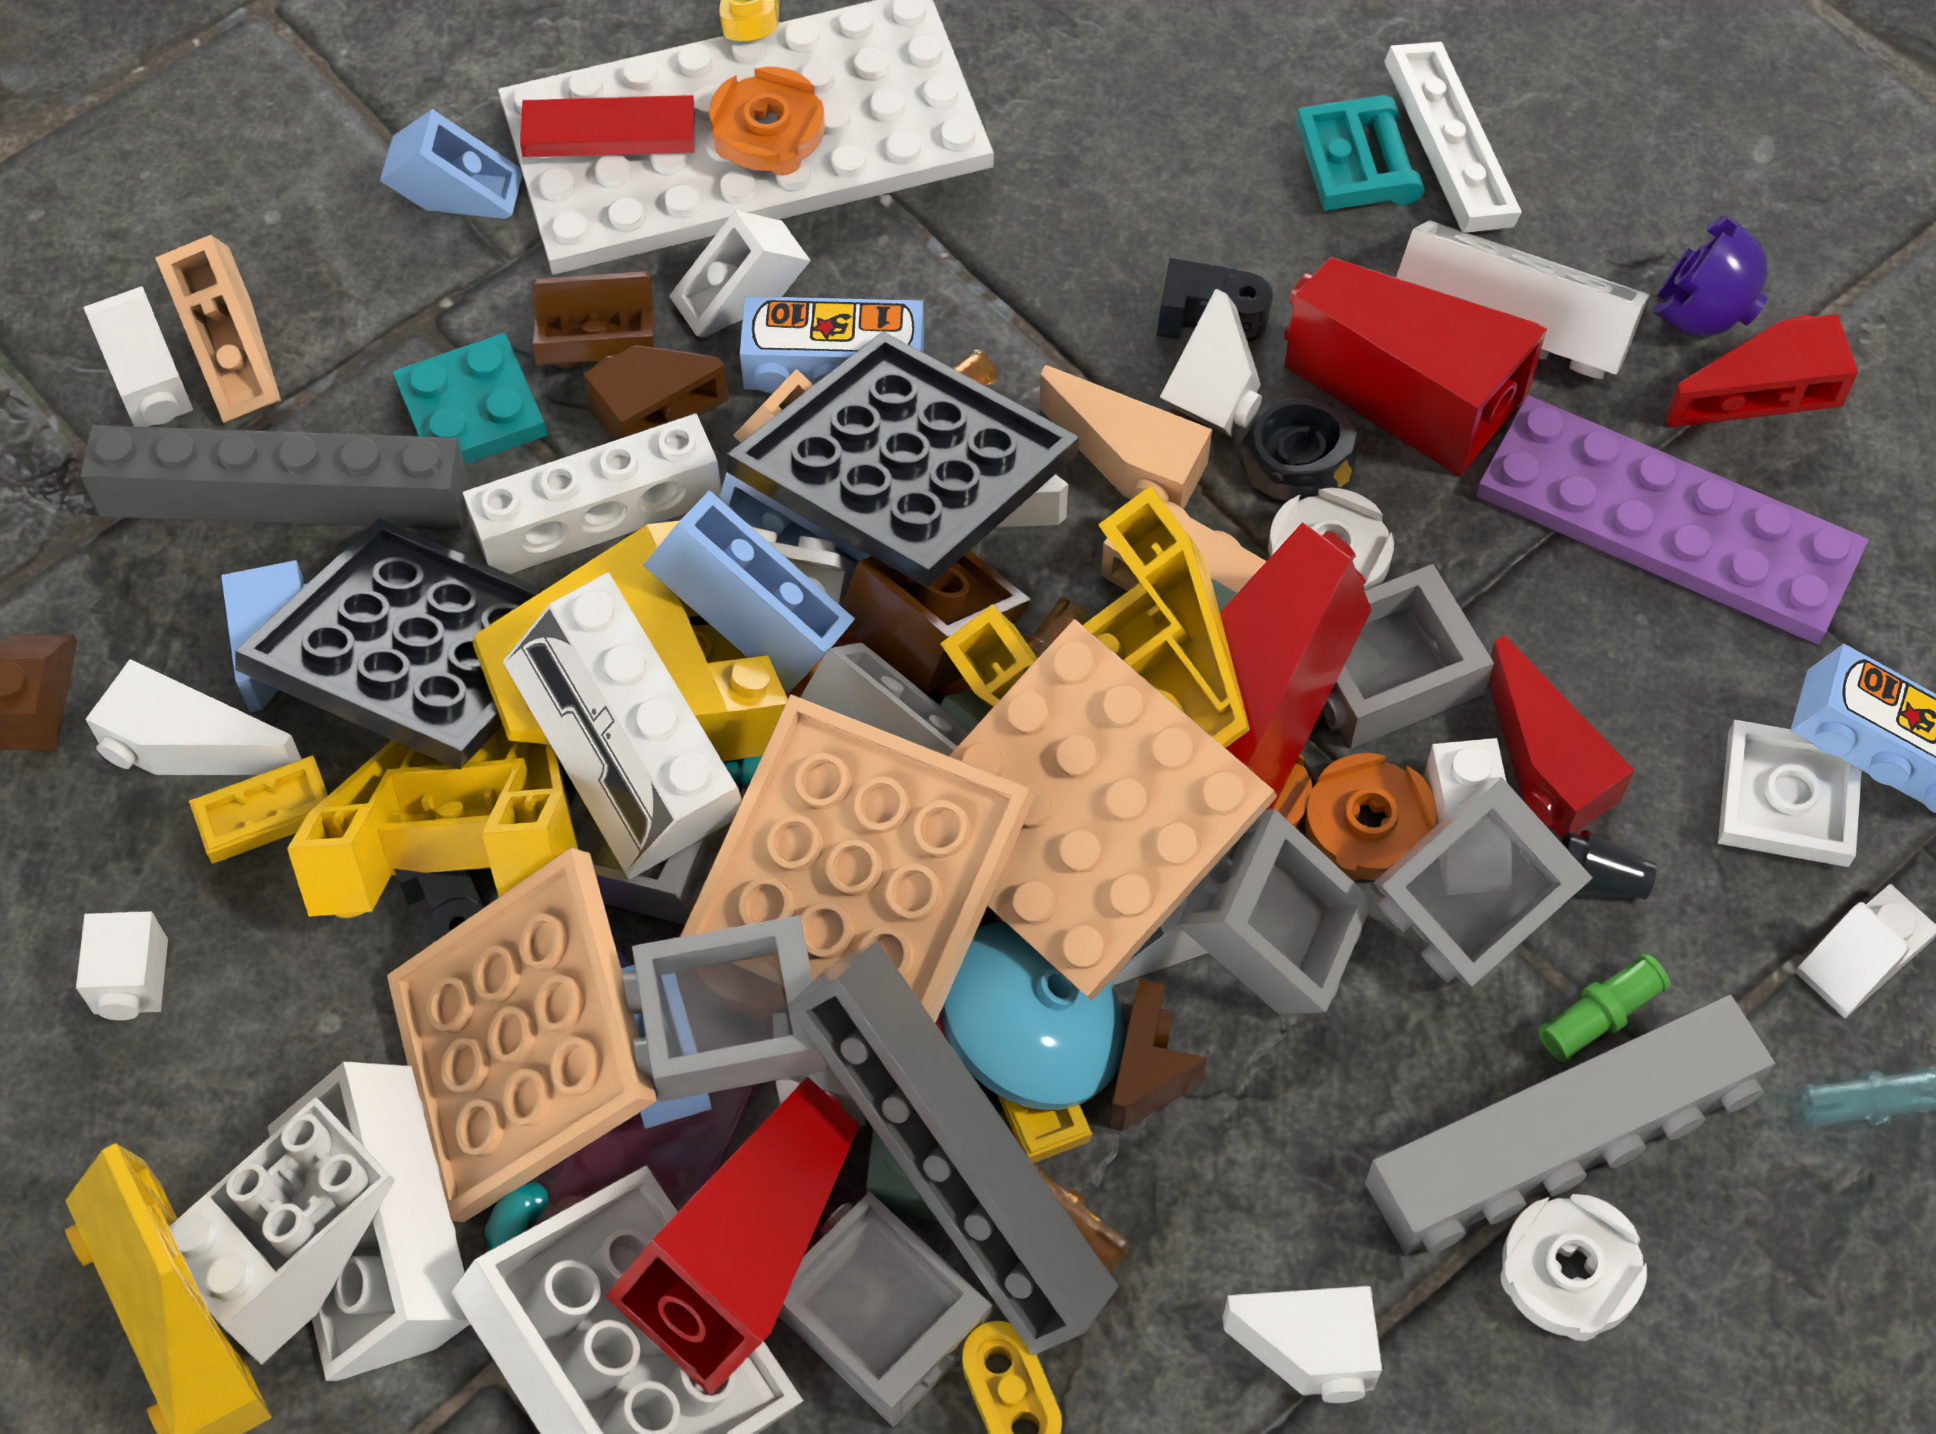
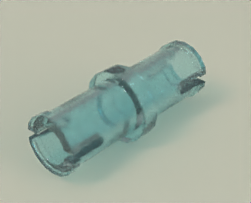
M1932 1067L1929 1070L1885 1076L1878 1069L1862 1072L1860 1079L1818 1085H1802L1801 1100L1810 1101L1812 1105L1802 1107L1805 1120L1810 1128L1868 1119L1872 1125L1889 1123L1891 1116L1936 1110V1067Z

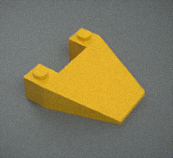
M1150 485L1098 524L1140 583L1082 626L1226 748L1250 729L1206 558L1152 485ZM993 604L940 643L974 693L991 708L1001 700L1038 659L1016 627Z
M679 521L645 525L475 634L473 638L475 652L508 740L550 745L506 669L503 660L550 603L607 572L611 575L722 762L763 756L788 698L768 655L707 663L688 617L700 615L643 566Z
M502 725L461 770L391 740L307 814L287 850L308 916L336 915L340 918H352L365 912L373 911L391 875H396L394 868L423 873L491 868L497 893L500 897L568 849L578 850L561 762L553 748L548 744L508 740Z
M117 1143L103 1149L65 1200L76 1223L66 1228L65 1232L81 1264L86 1266L94 1262L158 1403L147 1408V1412L157 1434H243L271 1419L272 1416L244 1357L211 1316L169 1228L178 1218L160 1181L142 1158Z

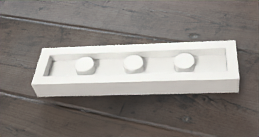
M1442 42L1391 46L1384 63L1462 233L1513 228L1522 212Z

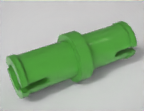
M1642 953L1635 961L1603 984L1592 982L1581 992L1582 999L1547 1024L1544 1023L1538 1027L1539 1037L1546 1049L1556 1060L1566 1063L1574 1054L1606 1031L1614 1034L1627 1025V1016L1659 993L1665 992L1670 988V979L1664 968L1650 954L1645 955V953Z

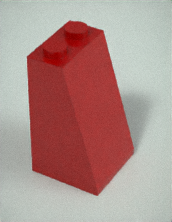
M1330 257L1314 275L1310 272L1303 275L1291 293L1289 302L1293 305L1291 321L1284 333V339L1288 341L1284 367L1461 477L1519 410L1529 394L1547 329L1536 322Z
M1304 522L1295 529L1220 611L1250 729L1225 749L1275 791L1277 798L1267 809L1274 808L1372 611L1363 589L1366 580L1354 566L1353 559L1356 557V554L1352 548L1335 533L1327 530L1321 536Z
M808 1076L649 1242L605 1295L616 1308L710 1396L770 1335L860 1125L845 1111L842 1103L833 1094L822 1090Z

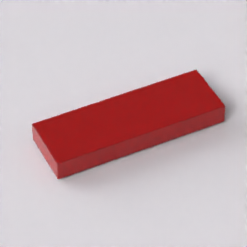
M694 95L522 100L520 131L522 157L695 153Z

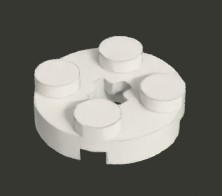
M1325 488L1319 489L1318 496L1307 497L1299 501V495L1281 507L1273 520L1268 543L1269 557L1304 522L1321 536L1327 530L1335 533L1352 548L1356 554V557L1353 559L1354 566L1366 580L1363 586L1364 591L1383 582L1390 567L1394 541L1392 532L1389 535L1388 529L1382 522L1383 514L1373 502L1349 490Z
M1572 1194L1570 1199L1557 1198L1548 1201L1550 1198L1548 1197L1536 1201L1526 1208L1513 1224L1502 1251L1503 1269L1501 1271V1284L1504 1291L1512 1297L1517 1308L1534 1324L1549 1332L1568 1336L1576 1341H1587L1593 1339L1599 1333L1620 1324L1629 1315L1642 1295L1646 1284L1647 1271L1646 1263L1643 1266V1255L1638 1247L1640 1238L1628 1218L1614 1206L1601 1199L1579 1194ZM1576 1250L1582 1252L1587 1257L1584 1268L1592 1276L1586 1280L1580 1277H1576L1573 1280L1565 1277L1561 1273V1264L1555 1260L1556 1254L1559 1252L1563 1256L1570 1257Z

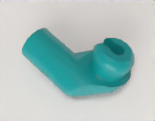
M535 1182L527 1185L524 1184L496 1202L485 1226V1238L489 1251L524 1233L529 1220L538 1221L548 1211L549 1196L541 1184Z

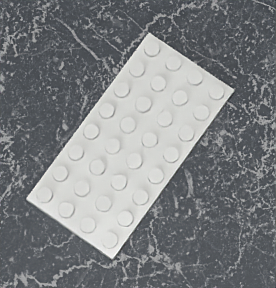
M874 0L778 23V28L772 34L753 41H733L725 36L498 89L552 275L714 236L734 210L779 220L993 167L994 152L933 0ZM773 66L795 71L806 77L814 85L815 95L820 101L822 99L824 107L825 131L819 146L810 156L801 160V166L797 171L789 175H777L771 170L748 169L724 159L716 153L710 125L709 107L716 90L726 80L737 75V82L745 78L754 77L755 68ZM694 95L695 153L522 157L520 148L522 100ZM768 113L764 119H754L761 124H771L777 121V114Z

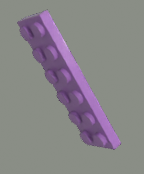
M1527 395L1482 477L1476 494L1478 498L1817 645H1820L1869 540L1530 395Z

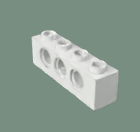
M696 413L464 491L463 496L474 534L486 564L511 574L637 531L647 524L660 523L684 515L709 490L719 498L721 482L717 458Z

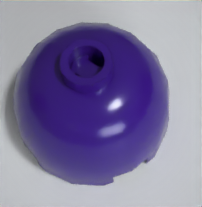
M1722 215L1706 227V231L1712 234L1713 237L1695 251L1689 247L1686 249L1668 274L1657 294L1658 297L1668 299V301L1659 303L1652 312L1671 326L1687 334L1707 337L1722 334L1731 329L1738 321L1747 326L1758 316L1767 302L1768 297L1761 292L1767 279V257L1759 241L1730 217Z

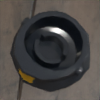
M1292 398L1271 405L1260 416L1241 442L1240 452L1254 491L1274 502L1285 504L1299 495V501L1307 497L1318 496L1319 489L1340 488L1348 490L1355 469L1357 433L1350 420L1334 409L1331 403L1327 401L1321 403L1308 398Z

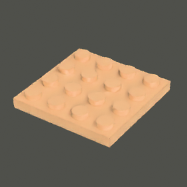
M1075 619L949 755L951 758L1025 786L1036 794L988 906L1091 1001L1095 999L1277 798L1275 791Z
M790 694L680 937L800 915L812 981L828 966L877 939L936 1023L1036 794L1025 786ZM779 955L730 964L784 988Z
M572 848L568 849L387 975L407 1065L412 1067L418 1094L423 1104V1113L434 1156L439 1166V1175L451 1221H467L500 1200L506 1194L515 1191L657 1102L651 1078L642 1075L638 1071L634 1039L640 1038L634 1014H631L629 1011L623 973L591 856L588 852Z

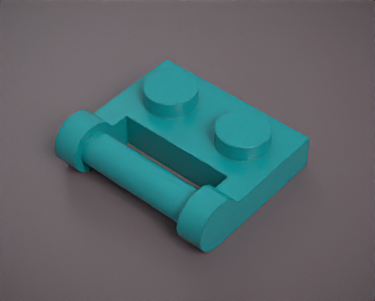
M1375 96L1298 108L1296 124L1324 211L1384 201H1392L1397 205H1408L1416 202L1423 196L1424 186L1420 174L1411 169L1396 124L1399 119V112L1392 97ZM1363 126H1367L1370 130L1375 131L1388 173L1377 174L1362 128Z

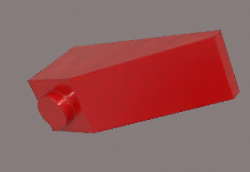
M1838 314L1816 317L1799 315L1789 320L1779 321L1678 383L1666 416L1668 427L1843 407L1858 374V370Z
M1504 634L1495 640L1490 657L1494 665L1488 684L1521 795L1525 798L1527 806L1545 826H1551L1562 838L1566 832L1577 833L1619 803L1624 797L1635 770Z

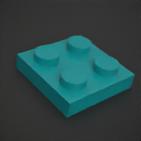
M505 333L392 371L417 436L458 438L465 465L548 436L545 422Z

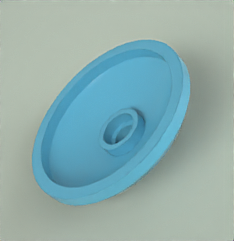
M1005 921L988 924L976 930L939 1014L943 1030L951 1047L968 1071L999 1096L1034 1109L1061 1110L1080 1105L1093 1098L1105 1088L1117 1073L1121 1065L1126 1042L1125 1016L1120 999L1111 981L1091 1001Z

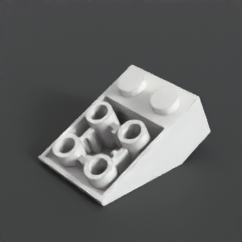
M315 1097L172 1223L169 1228L209 1312L262 1365L317 1315L395 1179L326 1106Z

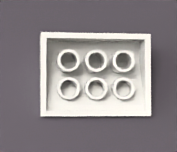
M647 1165L476 1258L451 1291V1294L541 1434H758L796 1408L803 1401L764 1341L710 1396L605 1297L649 1242L678 1213Z

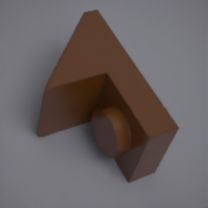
M1138 980L1112 1104L1111 1129L1126 1130L1193 1090L1203 1081L1206 1064L1205 1057L1167 1049L1174 1011L1162 1009L1165 984Z

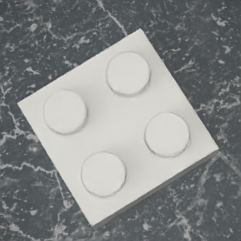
M1734 720L1728 732L1718 844L1849 867L1856 856L1862 770L1835 755L1820 751L1813 743L1791 732V729Z

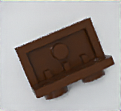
M648 272L538 278L533 281L532 294L536 316L533 350L536 365L552 364L560 368H570L586 361H600L607 356L617 355L634 345L655 348L656 320L651 276Z

